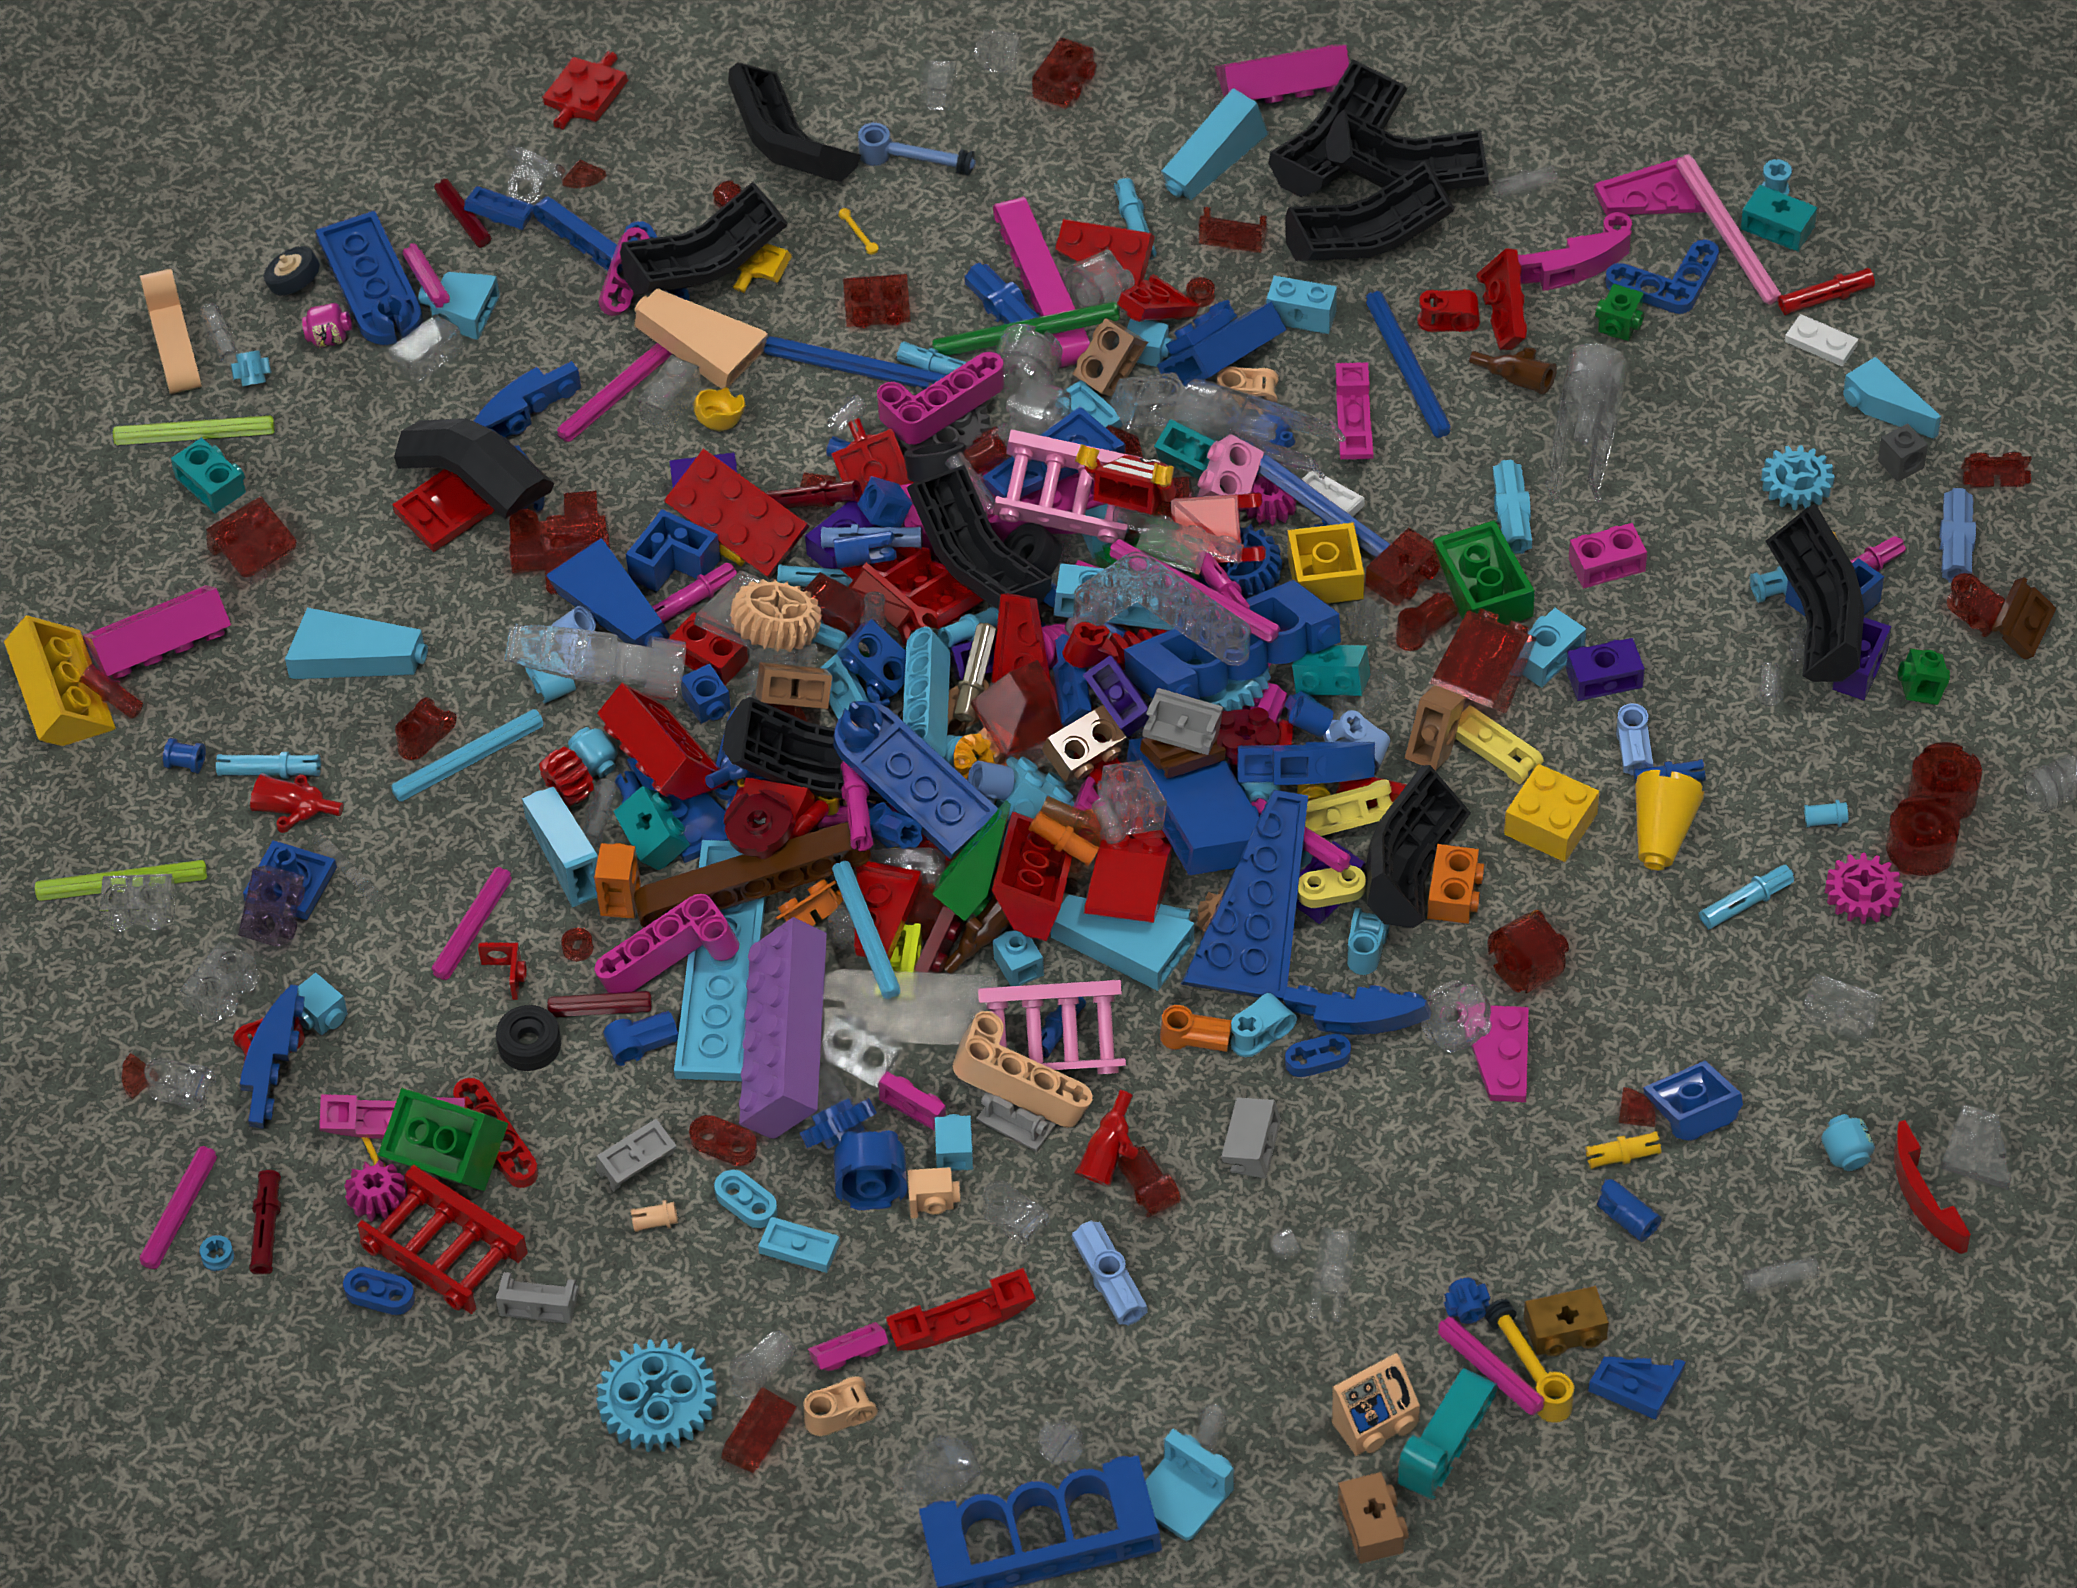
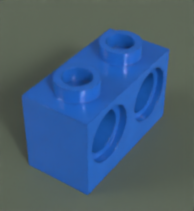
M872 618L861 624L836 653L842 659L843 666L851 673L861 676L867 682L866 687L871 686L873 691L879 694V697L882 696L886 699L896 694L905 683L906 651ZM859 642L864 643L868 647L869 657H864L859 652ZM884 665L892 669L894 674L893 681L884 676Z

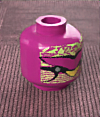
M336 303L312 307L308 309L306 317H302L305 338L307 342L312 341L317 348L345 342L347 331L352 330L349 313L343 312Z

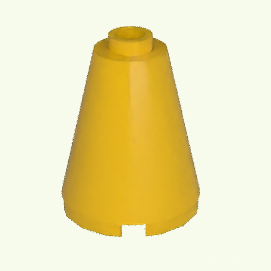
M1650 770L1642 772L1637 776L1635 791L1638 858L1644 863L1646 868L1661 871L1673 864L1704 799L1702 784L1694 778L1679 772L1671 771V776L1666 777L1659 776L1660 770Z

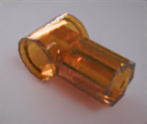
M1049 796L1046 797L1041 811L1046 816L1064 827L1067 825L1074 828V833L1093 845L1100 846L1107 830L1108 821L1106 816L1099 810L1086 809L1082 811ZM1084 828L1090 829L1094 833L1088 832Z

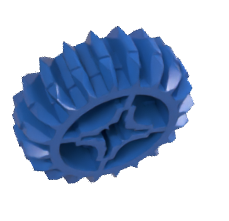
M1251 524L1247 528L1240 527L1241 546H1264L1266 558L1262 561L1218 563L1231 581H1235L1240 585L1242 589L1241 595L1245 599L1274 588V583H1278L1280 579V571L1282 569L1281 551L1279 545H1275L1273 536H1266L1263 528L1254 531ZM1198 572L1200 578L1197 579V581L1210 587L1203 578V576Z

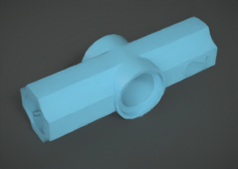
M1502 460L1498 465L1493 466L1495 487L1494 510L1497 512L1496 523H1500V530L1513 553H1524L1532 548L1529 522L1531 518L1529 492L1525 491L1521 465L1513 460Z

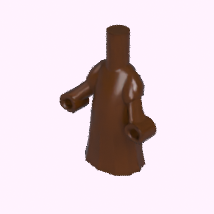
M1525 347L1515 355L1507 354L1496 357L1473 351L1469 358L1471 364L1487 368L1490 373L1499 375L1516 386L1531 389L1540 394H1545L1549 391L1557 374L1556 363L1535 360L1536 350L1531 347Z
M994 894L984 910L965 925L966 929L962 934L959 946L947 959L944 970L950 975L967 958L974 956L981 948L991 944L1010 924Z

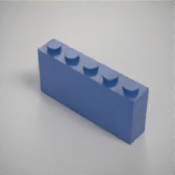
M1143 738L1130 740L1126 768L1188 875L1236 868L1257 824L1259 814L1257 808L1252 806L1248 800L1244 787L1238 783L1233 775L1231 765L1223 760L1167 779L1164 776L1165 771L1163 769L1158 770L1140 751L1141 739Z

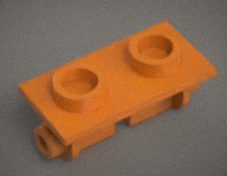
M824 878L807 889L810 893L809 897L801 902H798L796 897L778 907L781 914L775 917V919L779 920L783 917L787 922L794 917L813 926L816 922L809 912L814 909L822 920L837 910L842 909V904L845 902L840 889L834 893L831 888L837 882L834 880L828 884Z

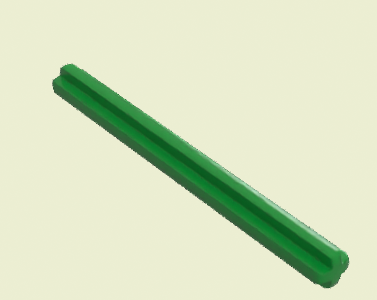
M1109 302L935 338L932 341V346L938 350V353L948 356L1101 324L1105 318L1118 321L1120 319V310L1116 302Z

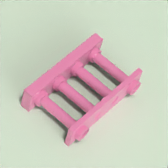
M1011 429L1006 454L1012 455L1015 458L1007 498L996 496L993 515H998L1002 520L1008 522L1021 520L1095 536L1105 543H1115L1118 539L1124 541L1128 524L1118 523L1121 509L1118 506L1108 504L1105 519L1085 515L1092 477L1088 474L1084 465L1075 462L1081 444ZM1095 448L1099 450L1097 459L1103 465L1127 455ZM1031 460L1045 462L1047 465L1039 505L1020 501L1027 464ZM1064 467L1078 469L1080 472L1072 512L1052 508L1060 469Z
M1121 980L978 988L979 1003L986 1002V1008L990 1009V1012L996 1014L1003 1022L1004 1031L999 1045L1007 1048L1004 1008H1008V1001L1022 1000V1007H1026L1028 1054L1030 1059L1053 1070L1097 1067V1074L1119 1073L1118 1066H1126L1125 1058H1114L1111 1002H1115L1114 995L1122 994ZM1093 996V1003H1097L1100 1059L1079 1061L1075 1004H1079V997ZM1057 998L1058 1005H1061L1065 1061L1043 1063L1040 1006H1043V999Z

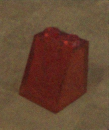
M1482 608L1479 609L1478 614L1467 611L1430 684L1463 695L1467 699L1506 713L1537 638L1528 634L1530 627L1512 620L1509 626L1497 622L1499 615Z

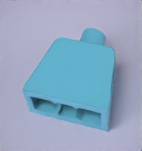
M458 272L444 274L441 283L450 296L449 303H444L443 308H436L423 287H421L418 302L419 304L430 306L434 324L476 340L479 339L500 296L497 276Z

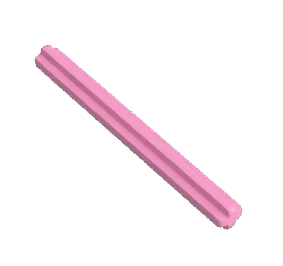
M1684 155L1676 163L1679 171L1762 300L1769 305L1774 304L1778 301L1777 298L1781 293L1694 158L1690 155Z

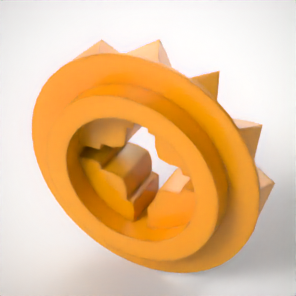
M967 734L957 742L954 750V767L965 779H968L969 770L975 761L979 760L996 764L993 759L996 751L990 750V740L983 739L981 734Z

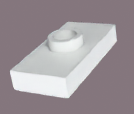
M1314 469L1302 478L1304 482L1351 516H1354L1365 506L1364 497Z

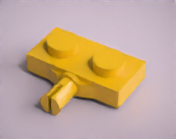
M768 243L765 244L737 268V270L741 271V274L733 288L745 293L752 278H764L778 283L792 255L786 249Z

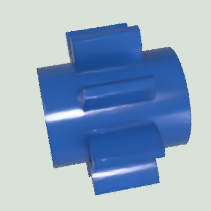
M1462 1278L1454 1281L1449 1286V1293L1444 1294L1446 1299L1444 1305L1449 1317L1458 1315L1461 1323L1471 1324L1485 1316V1309L1489 1306L1488 1301L1491 1299L1485 1283L1477 1286L1474 1279Z

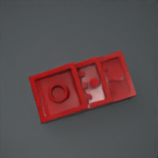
M892 547L896 550L897 558L891 561L869 564L917 606L934 610L939 617L936 623H933L927 617H923L922 621L924 624L936 629L941 628L983 601L982 598L958 582L943 564L931 561L930 549L925 547ZM863 565L840 568V570L853 580Z

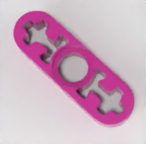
M634 227L628 229L618 241L599 296V306L609 316L623 313L631 303L634 292L625 279L620 278L617 274V266L622 264L620 257L622 242H628L627 240L630 241L633 237L637 238V240L650 239L648 234L641 228ZM617 287H621L623 289L620 290L617 300L621 303L614 307L611 305L612 300L608 297H611L616 292Z

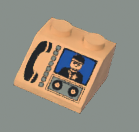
M1397 1353L1333 1386L1332 1423L1355 1456L1365 1451L1367 1453L1377 1451L1384 1445L1387 1439L1396 1434L1404 1436L1410 1433L1419 1422L1420 1404L1401 1358Z

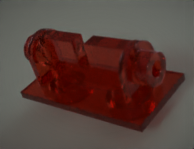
M2019 452L2004 453L2002 457H1989L1988 453L1970 454L1969 457L1964 458L1961 469H1968V471H1963V485L1970 484V488L1994 487V475H1999L2000 487H2024V484L2031 482L2030 470H2024V468L2029 466L2032 456H2022V453Z

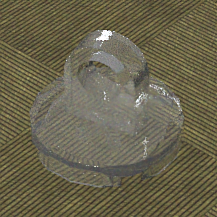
M512 144L508 145L504 155L517 162L508 183V193L511 198L528 204L536 201L540 196L548 176L562 181L566 172L565 167L559 164H551L546 160L547 158L524 148H517ZM522 180H529L532 183V191L527 196H519L516 190L517 185Z

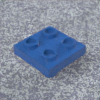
M273 840L243 892L244 900L308 920L337 868L336 861L333 858Z

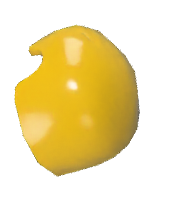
M728 387L718 391L714 389L702 390L693 402V410L698 421L705 427L718 432L734 428L741 419L746 406L744 396L740 394L734 397Z

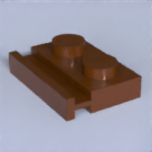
M2022 577L2014 581L1992 629L1995 632L2000 631L2003 634L2002 639L2021 658L2026 660L2034 657L2056 611V607L2038 589L2028 586L2026 584L2027 579Z
M1150 738L1141 739L1140 751L1158 770L1163 769L1165 771L1164 776L1167 779L1223 761L1226 754V749L1217 745V739L1208 755Z

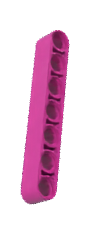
M1020 197L994 204L993 214L995 221L1001 225L999 231L1005 244H1009L1011 248L1009 253L1015 267H1019L1021 270L1019 276L1025 289H1029L1031 293L1029 298L1035 312H1039L1040 316L1075 310L1026 198ZM1084 328L1049 335L1051 338L1049 344L1056 358H1060V368L1075 365L1079 356L1090 345Z

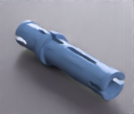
M852 524L851 528L822 527L821 547H834L833 539L891 531L894 534V540L889 545H883L882 547L922 548L923 530L922 527L860 528L859 524Z

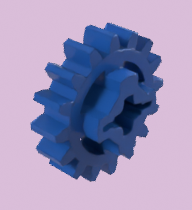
M849 1097L811 1116L815 1125L800 1132V1135L807 1148L823 1141L828 1149L840 1143L841 1136L849 1131L860 1133L866 1130L862 1121L877 1114L870 1098L853 1105Z

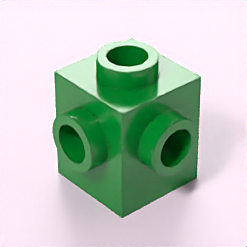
M1613 283L1606 299H1600L1596 308L1595 317L1599 318L1598 332L1629 341L1634 329L1639 330L1643 323L1645 314L1642 311L1644 293Z
M1910 648L1906 660L1901 661L1898 667L1897 677L1902 683L1906 700L1938 705L1945 688L1948 686L1950 670L1946 668L1943 654L1932 650Z

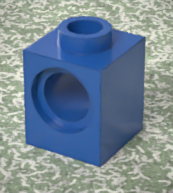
M871 476L857 503L871 524L882 527H901L913 504L899 484Z
M711 664L680 677L682 697L701 724L708 720H718L731 710L729 691Z

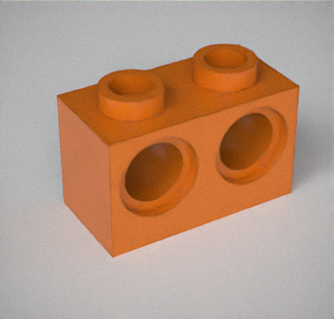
M601 843L594 875L600 916L635 919L636 905L634 893L641 887L636 847L623 843Z
M1437 844L1428 898L1427 919L1469 924L1471 912H1478L1480 892L1474 891L1475 884H1482L1484 864L1478 863L1479 849Z

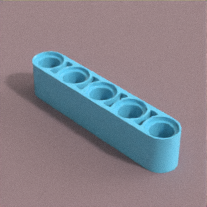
M921 627L910 635L906 644L903 722L944 758L947 751L950 650L931 628Z

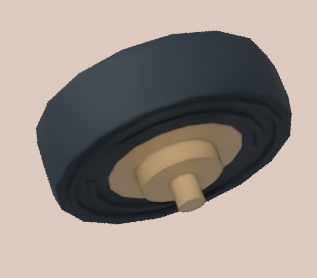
M298 246L276 256L265 269L263 277L267 286L274 294L279 296L289 295L301 290L316 277L319 272L320 263L310 248Z

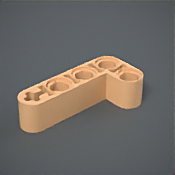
M172 269L140 275L170 395L202 387Z
M989 1011L977 1013L961 1038L953 1062V1070L957 1077L1038 1116L1042 1115L1045 1119L1060 1126L1074 1127L1093 1100L1091 1090L1082 1082L999 1045L1004 1031L1002 1020L996 1014Z

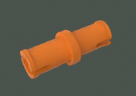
M1042 811L1037 813L1028 829L1054 844V849L1058 852L1063 850L1083 862L1086 866H1089L1099 849L1097 845H1093L1074 833V828L1069 825L1064 827L1043 814Z

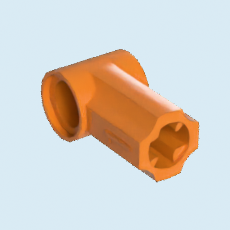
M1172 1005L1163 1012L1160 1040L1163 1045L1173 1050L1193 1046L1227 1052L1232 1020L1195 1015L1185 1006Z

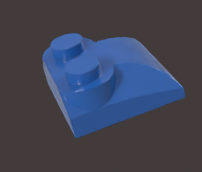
M1706 1060L1643 1087L1645 1095L1670 1122L1672 1134L1686 1141L1695 1140L1710 1131L1729 1125L1737 1118L1738 1111L1743 1106L1741 1092Z

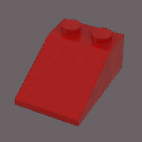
M1122 833L1104 835L1097 852L1084 913L1154 923L1169 884L1172 857L1171 844L1164 843L1163 840L1158 838L1132 839Z

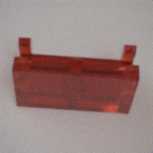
M1204 206V216H1200L1199 244L1262 253L1268 231L1267 216L1260 215V224L1211 217V207Z
M761 1387L725 1442L721 1459L754 1474L755 1470L761 1466L790 1418L794 1415L797 1406Z

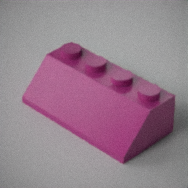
M1330 45L1214 67L1224 98L1234 88L1252 100L1265 98V103L1283 101V94L1295 92L1296 98L1314 95L1313 89L1325 87L1326 92H1333L1349 66L1346 45Z
M205 585L82 636L102 674L105 676L112 675L113 679H117L131 673V666L143 662L144 666H149L163 660L162 654L173 649L175 653L186 651L194 647L193 641L205 636L206 641L220 637L225 634L224 628L231 626L217 588Z

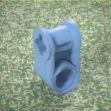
M1355 710L1345 712L1340 717V720H1332L1330 727L1323 735L1325 742H1375V772L1379 770L1390 744V737L1386 732L1374 726Z

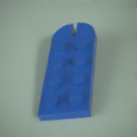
M375 210L316 229L317 241L363 337L375 344L390 345L397 343L392 321H394L403 341L416 334L422 324L421 307Z
M853 701L849 704L848 710L846 708L843 710V714L836 724L833 736L834 748L839 757L900 814L918 821L922 825L921 833L951 860L968 844L998 808L889 708L878 703Z

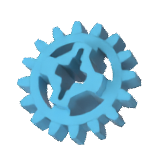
M1802 445L1798 446L1797 451H1792L1789 446H1785L1784 454L1775 450L1773 452V459L1766 458L1765 467L1762 468L1763 491H1769L1770 500L1779 498L1780 507L1790 503L1792 504V510H1797L1800 504H1803L1805 509L1811 505V502L1821 505L1823 497L1829 498L1831 488H1833L1834 475L1832 474V464H1826L1827 457L1825 455L1816 457V449L1814 448L1807 453L1804 452Z

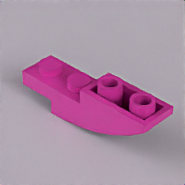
M1630 229L1567 238L1565 249L1518 255L1519 263L1522 267L1521 285L1540 282L1542 290L1546 291L1581 282L1607 270L1611 265L1618 263L1629 254Z

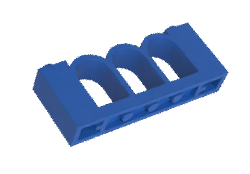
M1291 580L1245 599L1250 605V610L1279 625L1282 631L1279 632L1277 639L1272 643H1268L1215 613H1211L1124 649L1126 675L1133 684L1152 699L1157 688L1199 700V697H1208L1224 690L1228 685V679L1239 681L1256 678L1266 671L1268 663L1286 664L1302 658L1308 650L1314 654L1340 643L1339 613L1295 580ZM1237 642L1244 648H1231L1226 645ZM1197 658L1204 664L1193 665L1186 662Z
M1139 1455L1114 1458L1110 1462L1102 1464L1103 1472L1095 1469L1077 1470L1070 1473L1061 1482L1058 1489L1042 1481L1027 1482L1018 1486L1009 1495L1007 1502L1001 1497L992 1494H977L966 1499L958 1509L955 1500L948 1502L936 1501L927 1507L920 1508L919 1513L937 1588H1012L1162 1551L1160 1534ZM1095 1493L1102 1495L1109 1501L1112 1507L1117 1530L1075 1540L1068 1516L1070 1504L1083 1494ZM1033 1506H1046L1053 1509L1061 1520L1066 1542L1023 1552L1017 1531L1019 1516L1026 1509ZM985 1518L1001 1521L1006 1525L1010 1533L1015 1554L971 1565L965 1542L968 1528L974 1522Z

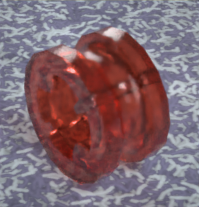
M1197 277L1187 283L1186 296L1199 304V308L1212 304L1215 299V286L1210 279Z
M572 928L562 936V950L567 959L579 962L591 956L594 948L589 931L583 928ZM575 941H582L579 949H573Z

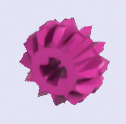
M1256 474L1250 493H1261L1263 503L1259 507L1245 508L1248 519L1257 517L1259 525L1265 520H1269L1272 527L1277 518L1286 523L1288 515H1294L1296 511L1297 500L1264 476L1261 477Z
M380 1159L375 1166H370V1164L364 1161L362 1170L352 1168L351 1179L345 1180L347 1205L353 1208L358 1218L366 1214L371 1223L376 1214L381 1213V1217L386 1219L388 1217L387 1210L394 1211L400 1204L399 1202L406 1198L404 1176L397 1172V1168L393 1163L384 1167V1163Z

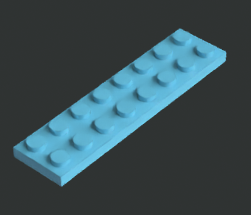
M702 840L699 868L742 855V853L735 850L729 841ZM767 896L720 910L739 941V949L732 958L724 961L715 960L703 945L688 954L674 1066L675 1079L742 1081L743 1039L745 1037L746 1023L744 1013L747 1007L748 990L746 983L749 975L748 953L750 947L762 939Z

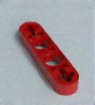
M465 1078L457 1082L453 1088L454 1098H465L464 1108L495 1116L497 1119L508 1123L503 1140L512 1141L514 1146L509 1151H499L495 1163L512 1186L517 1188L531 1186L538 1178L537 1162L484 1084L475 1078ZM470 1091L472 1094L475 1093L478 1103L475 1108L471 1099L468 1096L464 1097V1092ZM515 1158L518 1159L523 1169L528 1170L527 1174L522 1175L521 1172H516L513 1162Z

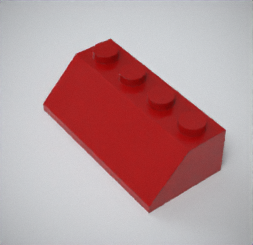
M621 682L597 712L598 716L606 724L603 727L610 736L622 742L619 746L620 749L638 761L635 765L637 769L654 780L652 786L662 795L668 797L672 794L685 800L725 786L729 782L727 781L714 788H709L705 777L720 770V768L665 705Z
M1012 811L992 892L1013 930L1019 931L1030 938L1047 941L1061 908L1072 855L1063 850L1058 852L1054 849V844L1033 831H1029V826L1033 821L1032 818Z

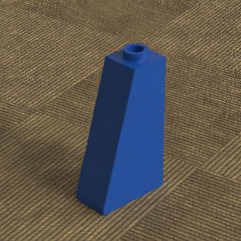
M1271 301L1235 319L1194 346L1172 355L1156 366L1170 392L1174 393L1211 377L1286 331V328Z
M602 538L546 575L559 596L575 607L582 606L588 609L598 624L640 654L644 655L650 650L659 648L670 637L663 621Z

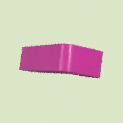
M994 352L979 354L915 396L897 382L884 383L877 390L879 419L889 429L892 428L895 435L903 442L911 445L919 444L989 400L1003 389V359Z
M695 894L601 956L597 960L594 970L608 993L633 992L702 945L715 960L724 961L732 958L737 953L739 941L712 899L706 894Z

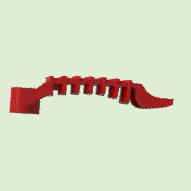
M1203 608L1196 616L1191 613L1189 622L1213 612ZM1080 622L1075 625L1063 648L1062 654L1070 665L1078 668L1097 665L1111 655L1124 670V649L1170 630L1153 628L1150 633L1146 629H1140L1137 636L1131 631H1127L1123 637L1113 633L1108 639L1107 637L1110 632L1106 626H1096L1089 622Z

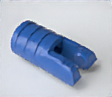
M884 531L833 539L837 568L864 565L866 562L872 564L894 560L897 558L896 550L892 547L881 548L883 545L886 546L892 543L894 540L893 532Z
M1605 1179L1601 1188L1603 1195H1600L1597 1202L1598 1207L1640 1242H1644L1657 1230L1662 1217L1646 1206L1644 1202L1639 1200L1625 1187L1621 1186L1620 1183L1613 1179Z

